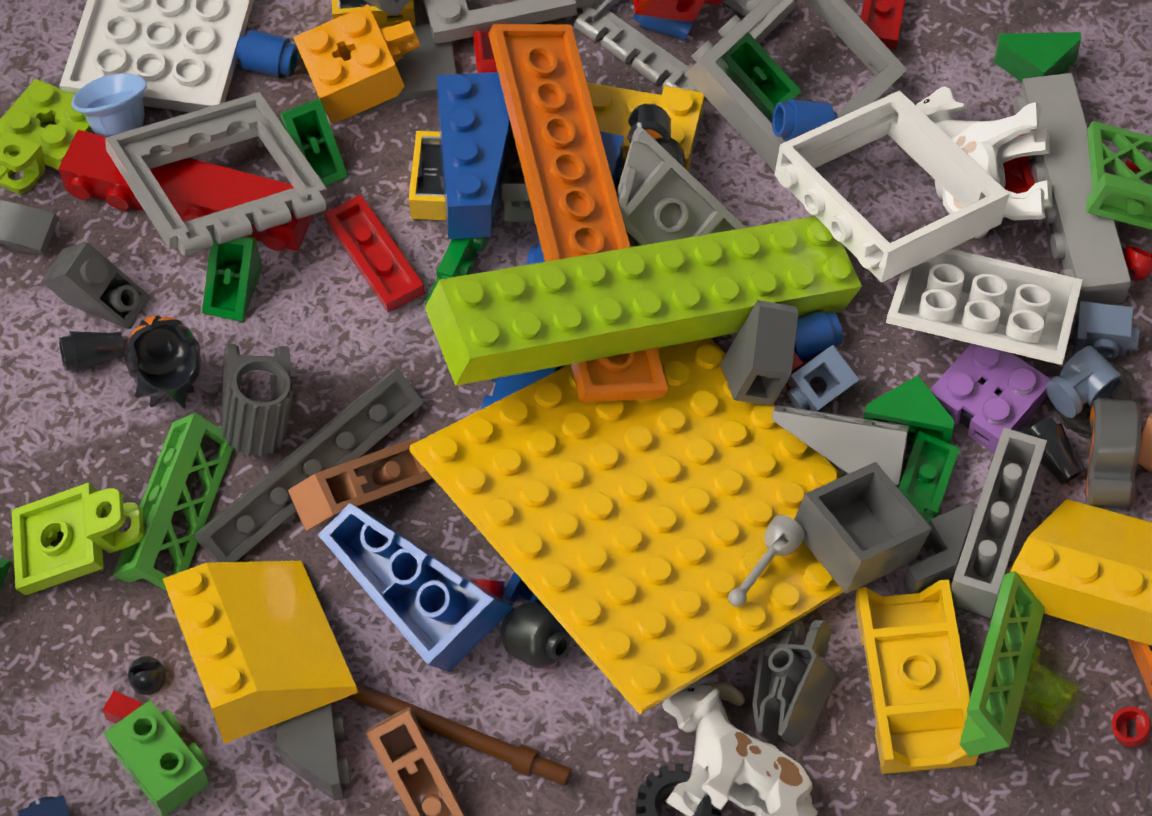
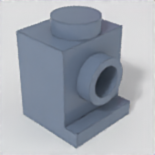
M1080 301L1074 324L1072 357L1087 346H1093L1106 360L1114 359L1117 356L1125 357L1127 350L1136 351L1139 340V325L1132 324L1133 307Z
M832 345L790 376L787 383L791 389L786 393L795 408L820 412L851 390L857 384L859 378ZM813 380L821 381L825 386V391L820 394L815 393L810 387V382Z

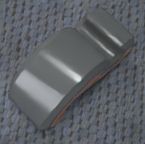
M1097 398L1092 402L1089 414L1093 430L1086 479V502L1096 507L1127 509L1133 504L1135 495V470L1141 441L1140 407L1135 401Z

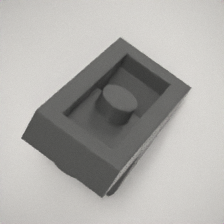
M507 169L502 182L504 222H535L523 171Z

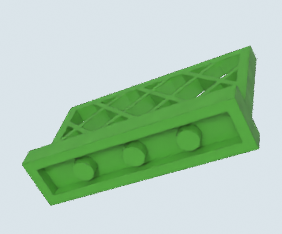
M1092 121L1087 128L1092 192L1086 199L1087 213L1152 230V185L1143 182L1146 178L1152 181V162L1139 151L1141 149L1152 153V137ZM1102 139L1111 141L1121 151L1114 154L1102 142ZM1128 157L1141 172L1134 174L1121 160ZM1110 167L1117 175L1106 173L1105 169Z

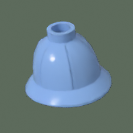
M129 73L103 76L89 82L78 90L72 99V107L77 112L85 115L93 132L99 135L109 137L143 126L145 117L142 96L147 88V82L144 78Z

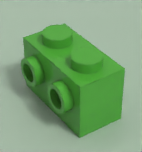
M149 700L106 730L104 735L110 749L161 816H166L210 784L204 770L210 765L195 743L187 747L178 736L183 730L173 714L168 709L160 713L153 702Z

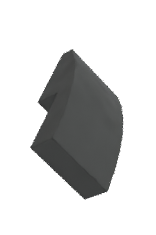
M0 200V244L18 253L45 255L59 217L55 213L39 208Z

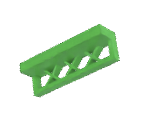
M196 413L172 422L140 504L143 511L144 536L136 544L122 550L113 573L114 577L129 583L144 578L167 591L163 578L168 576L153 568L159 551L166 548L169 549L174 563L171 575L189 568L198 544L193 535L203 528L233 451V447L227 446L226 439L222 437L223 429ZM203 435L220 444L215 460L209 462L205 460L200 446ZM197 471L204 489L200 498L191 500L185 482L190 473ZM183 509L189 529L185 537L177 539L171 519L174 512Z
M1016 571L1004 574L966 711L967 717L959 745L969 757L1010 747L1045 607Z

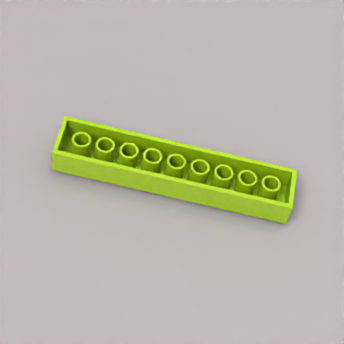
M813 216L440 279L425 306V310L453 382L457 386L738 333L757 300L795 306L798 310V317L822 310L824 313L832 311L836 314L844 311L862 285L843 244L837 241L831 232Z

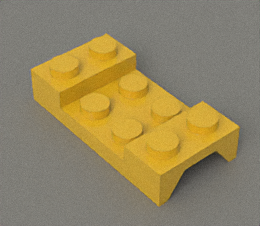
M587 82L599 131L624 136V160L622 165H625L631 144L627 138L631 129L628 123L631 113L639 105L655 104L662 107L670 116L671 138L676 140L684 150L685 169L689 172L693 143L699 119H702L704 112L705 96L701 92L664 86L662 95Z
M939 580L920 593L881 596L867 587L858 588L855 609L861 645H864L874 706L876 719L875 735L881 773L890 774L976 765L978 755L969 757L959 745L967 717L966 711L970 695L949 580Z

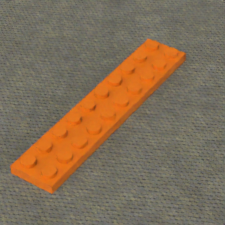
M493 24L488 35L545 262L630 248L572 25ZM657 348L571 364L580 402L661 399L668 391Z

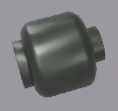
M527 601L514 607L502 621L500 634L505 651L512 657L534 668L549 667L557 660L562 659L570 647L569 633L551 612L538 602Z

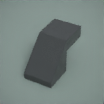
M971 502L930 519L929 525L932 529L927 540L936 555L907 567L904 586L909 594L920 593L939 580H949V583H952L975 509Z

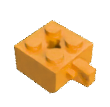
M368 4L293 37L331 123L347 119L397 97L405 86L395 63L402 59L403 55L420 47V42L410 21L391 27L379 28Z

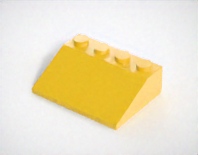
M1065 499L1028 536L1010 573L1017 572L1045 607L1044 614L1152 646V522Z
M302 561L210 562L163 578L176 618L224 744L358 693L355 682Z

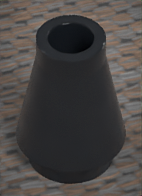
M69 331V336L59 337L61 359L65 371L76 370L78 374L113 359L125 357V347L121 331L113 333Z
M1047 417L1024 433L1047 440L1041 464L1057 478L1061 485L1076 478L1084 471L1076 458L1062 423L1056 424L1052 417Z

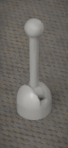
M785 515L774 517L764 534V541L768 550L741 586L730 591L728 600L731 605L740 607L746 603V593L775 555L786 556L797 550L805 539V532L798 522Z

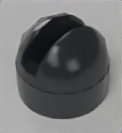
M141 656L130 665L128 680L135 692L142 695H151L163 687L166 681V673L164 675L165 670L160 661L151 656ZM155 667L157 668V670H147Z

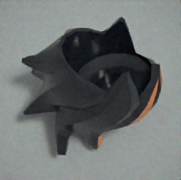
M149 316L140 322L128 339L127 354L124 362L126 363L129 375L136 383L134 396L136 398L151 396L150 407L156 406L161 399L170 396L185 409L186 393L194 392L192 384L200 373L201 347L190 328L184 326L180 320L168 316Z

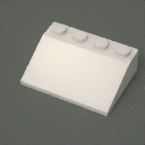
M949 249L901 273L886 323L1062 365L1083 279Z

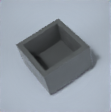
M876 462L806 493L794 519L805 532L803 542L845 594L916 561L932 529Z

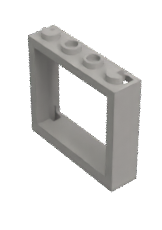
M751 0L744 6L750 12L745 18L740 20L737 15L733 16L718 31L723 38L716 45H713L708 40L691 56L696 63L685 75L775 172L780 144L786 141L782 137L775 136L772 123L715 63L781 1ZM806 0L874 74V77L837 112L838 118L875 102L907 71L906 67L844 0Z

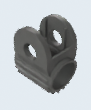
M236 344L225 345L221 387L222 437L226 439L227 446H232L236 449V453H247L248 457L251 454H258L260 457L265 453L273 454L277 447H282V442L286 439L293 397V381L290 380L291 360L288 346L274 348V356L240 355L239 346H236ZM253 370L273 373L274 375H270L271 402L252 401L246 398L240 392L242 374Z

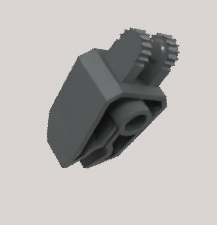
M798 619L784 628L779 643H770L760 651L752 706L757 732L769 744L775 745L780 736L788 745L795 747L814 728L837 676L832 666L825 660L831 636L830 625L825 620H816L811 623L805 643H803L806 634L805 623H803V620Z

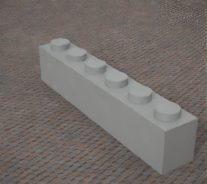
M1072 73L1023 79L1020 94L1014 97V114L1016 115L1024 106L1037 102L1040 105L1041 113L1039 128L1032 129L1031 131L1035 130L1037 132L1047 129L1049 132L1050 153L1033 155L1035 164L1032 165V175L1035 183L1049 180L1052 184L1053 207L1044 209L1046 218H1043L1045 224L1051 223L1054 234H1051L1050 238L1051 252L1054 259H1061L1064 270H1061L1060 274L1083 279L1076 309L1079 308L1080 301L1101 304L1123 303L1126 300L1131 280L1114 220L1087 213L1086 199L1092 192L1087 125Z

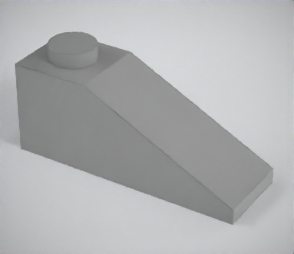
M777 405L773 410L772 420L848 474L876 462L892 482L899 485L909 426Z

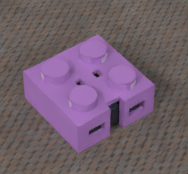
M971 343L933 385L930 391L955 421L954 426L960 422L969 429L968 436L995 454L1003 427L1019 431L1047 399L1048 395L1045 386L1046 382L1051 379L1012 353Z

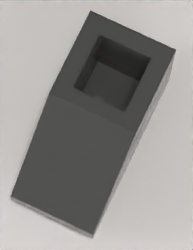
M88 242L62 249L41 281L68 305L126 329H129L150 296Z
M757 300L720 363L733 400L773 406L792 373L798 310L795 306Z
M330 703L276 724L278 749L283 765L334 801L343 800L342 784L351 783L347 755L339 756L337 741L346 740L342 712L334 713Z

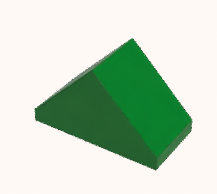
M749 32L717 60L719 67L763 115L772 119L774 109L778 103H785L789 99H794L802 92Z
M1081 32L998 34L994 54L995 63L1020 82L1026 78L1063 74L1077 60L1082 39Z
M321 99L312 100L280 113L281 124L324 186L348 177Z
M244 236L222 244H218L215 238L212 237L213 246L210 247L202 313L243 322L262 271L256 237Z
M918 375L866 404L864 419L909 426L907 437L909 441H914L918 431H921L947 443L951 442L955 421Z

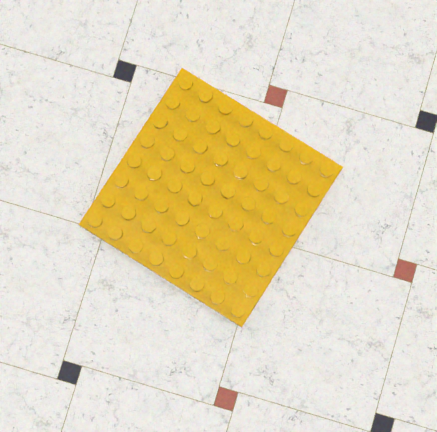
M711 338L657 348L668 391L661 399L580 402L570 364L411 444L409 449L420 464L640 715L844 592L806 544L802 542L792 554L786 556L775 555L746 593L747 600L744 605L735 607L730 604L728 600L730 591L741 586L768 550L765 545L764 534L774 517L785 515L795 519L806 493L839 479L843 475L823 455L772 420L773 410L776 407L774 404L773 406L733 400L720 364L726 354Z

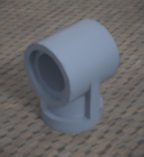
M1087 346L1078 351L1066 363L1060 373V377L1055 376L1046 382V393L1054 407L1061 414L1073 418L1082 412V406L1085 403L1091 407L1092 402L1097 398L1109 399L1122 384L1123 376L1093 346Z

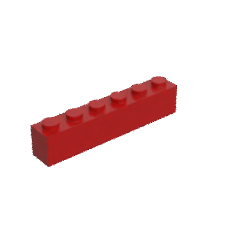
M78 129L58 168L65 190L81 200L93 197L105 200L110 206L119 210H127L131 207L144 211L106 151V136ZM185 158L150 169L184 222L294 188L292 184L191 158ZM290 212L291 222L260 232L251 224L252 234L247 236L256 237L257 241L263 242L266 247L275 251H283L285 248L299 251L314 214L296 219L293 213Z

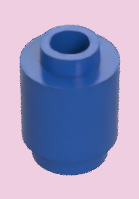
M251 29L247 36L242 35L238 41L236 59L241 60L242 69L281 78L282 74L292 76L298 63L299 50L297 45L291 43L289 38Z
M789 99L785 103H778L772 117V128L775 136L782 137L787 142L838 119V115L833 111V107L829 102Z
M822 310L798 317L794 351L801 361L817 357L832 345L835 347L842 344V327L834 312L824 313Z

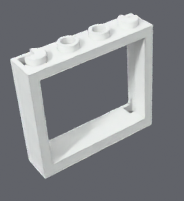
M900 90L780 144L775 169V176L780 184L788 188L804 205L806 210L814 215L831 232L832 236L841 242L858 259L860 264L868 269L881 283L1001 225L1009 198V193ZM886 135H889L964 207L891 243L814 169Z

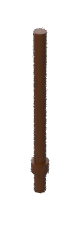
M356 681L354 682L358 693L346 697L390 716L411 706L422 729L512 765L511 769L528 777L533 773L563 786H566L571 778L572 768L540 756V750L525 744L517 747Z

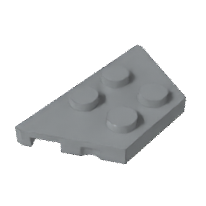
M638 127L634 131L616 195L626 233L639 246L746 228L644 129Z

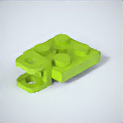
M35 78L0 119V187L19 195L27 193L35 186L44 173L45 165L58 170L78 129L94 133L85 115L77 112L72 107V99L75 94L61 91L60 88ZM47 121H54L57 124H49L45 128L41 127V124ZM13 172L24 173L23 178L19 180L9 178Z
M88 482L12 509L15 589L26 596L104 569L102 549L110 554L130 547L143 538L142 508L136 503H123L124 495L117 489L108 488L98 491L96 487ZM131 519L130 528L125 532H120V527L125 523V520ZM61 531L64 534L61 542L55 547L50 546L51 542L57 539V533Z

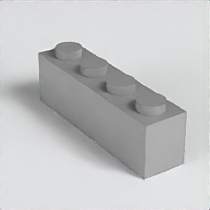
M1003 427L952 581L951 594L954 607L988 618L992 617L1002 579L1007 571L1047 440Z

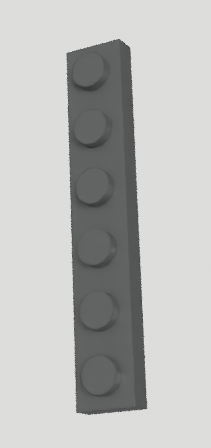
M398 368L392 369L193 536L214 562H236L297 511L288 492L289 489L315 473L361 457L424 403L400 370Z

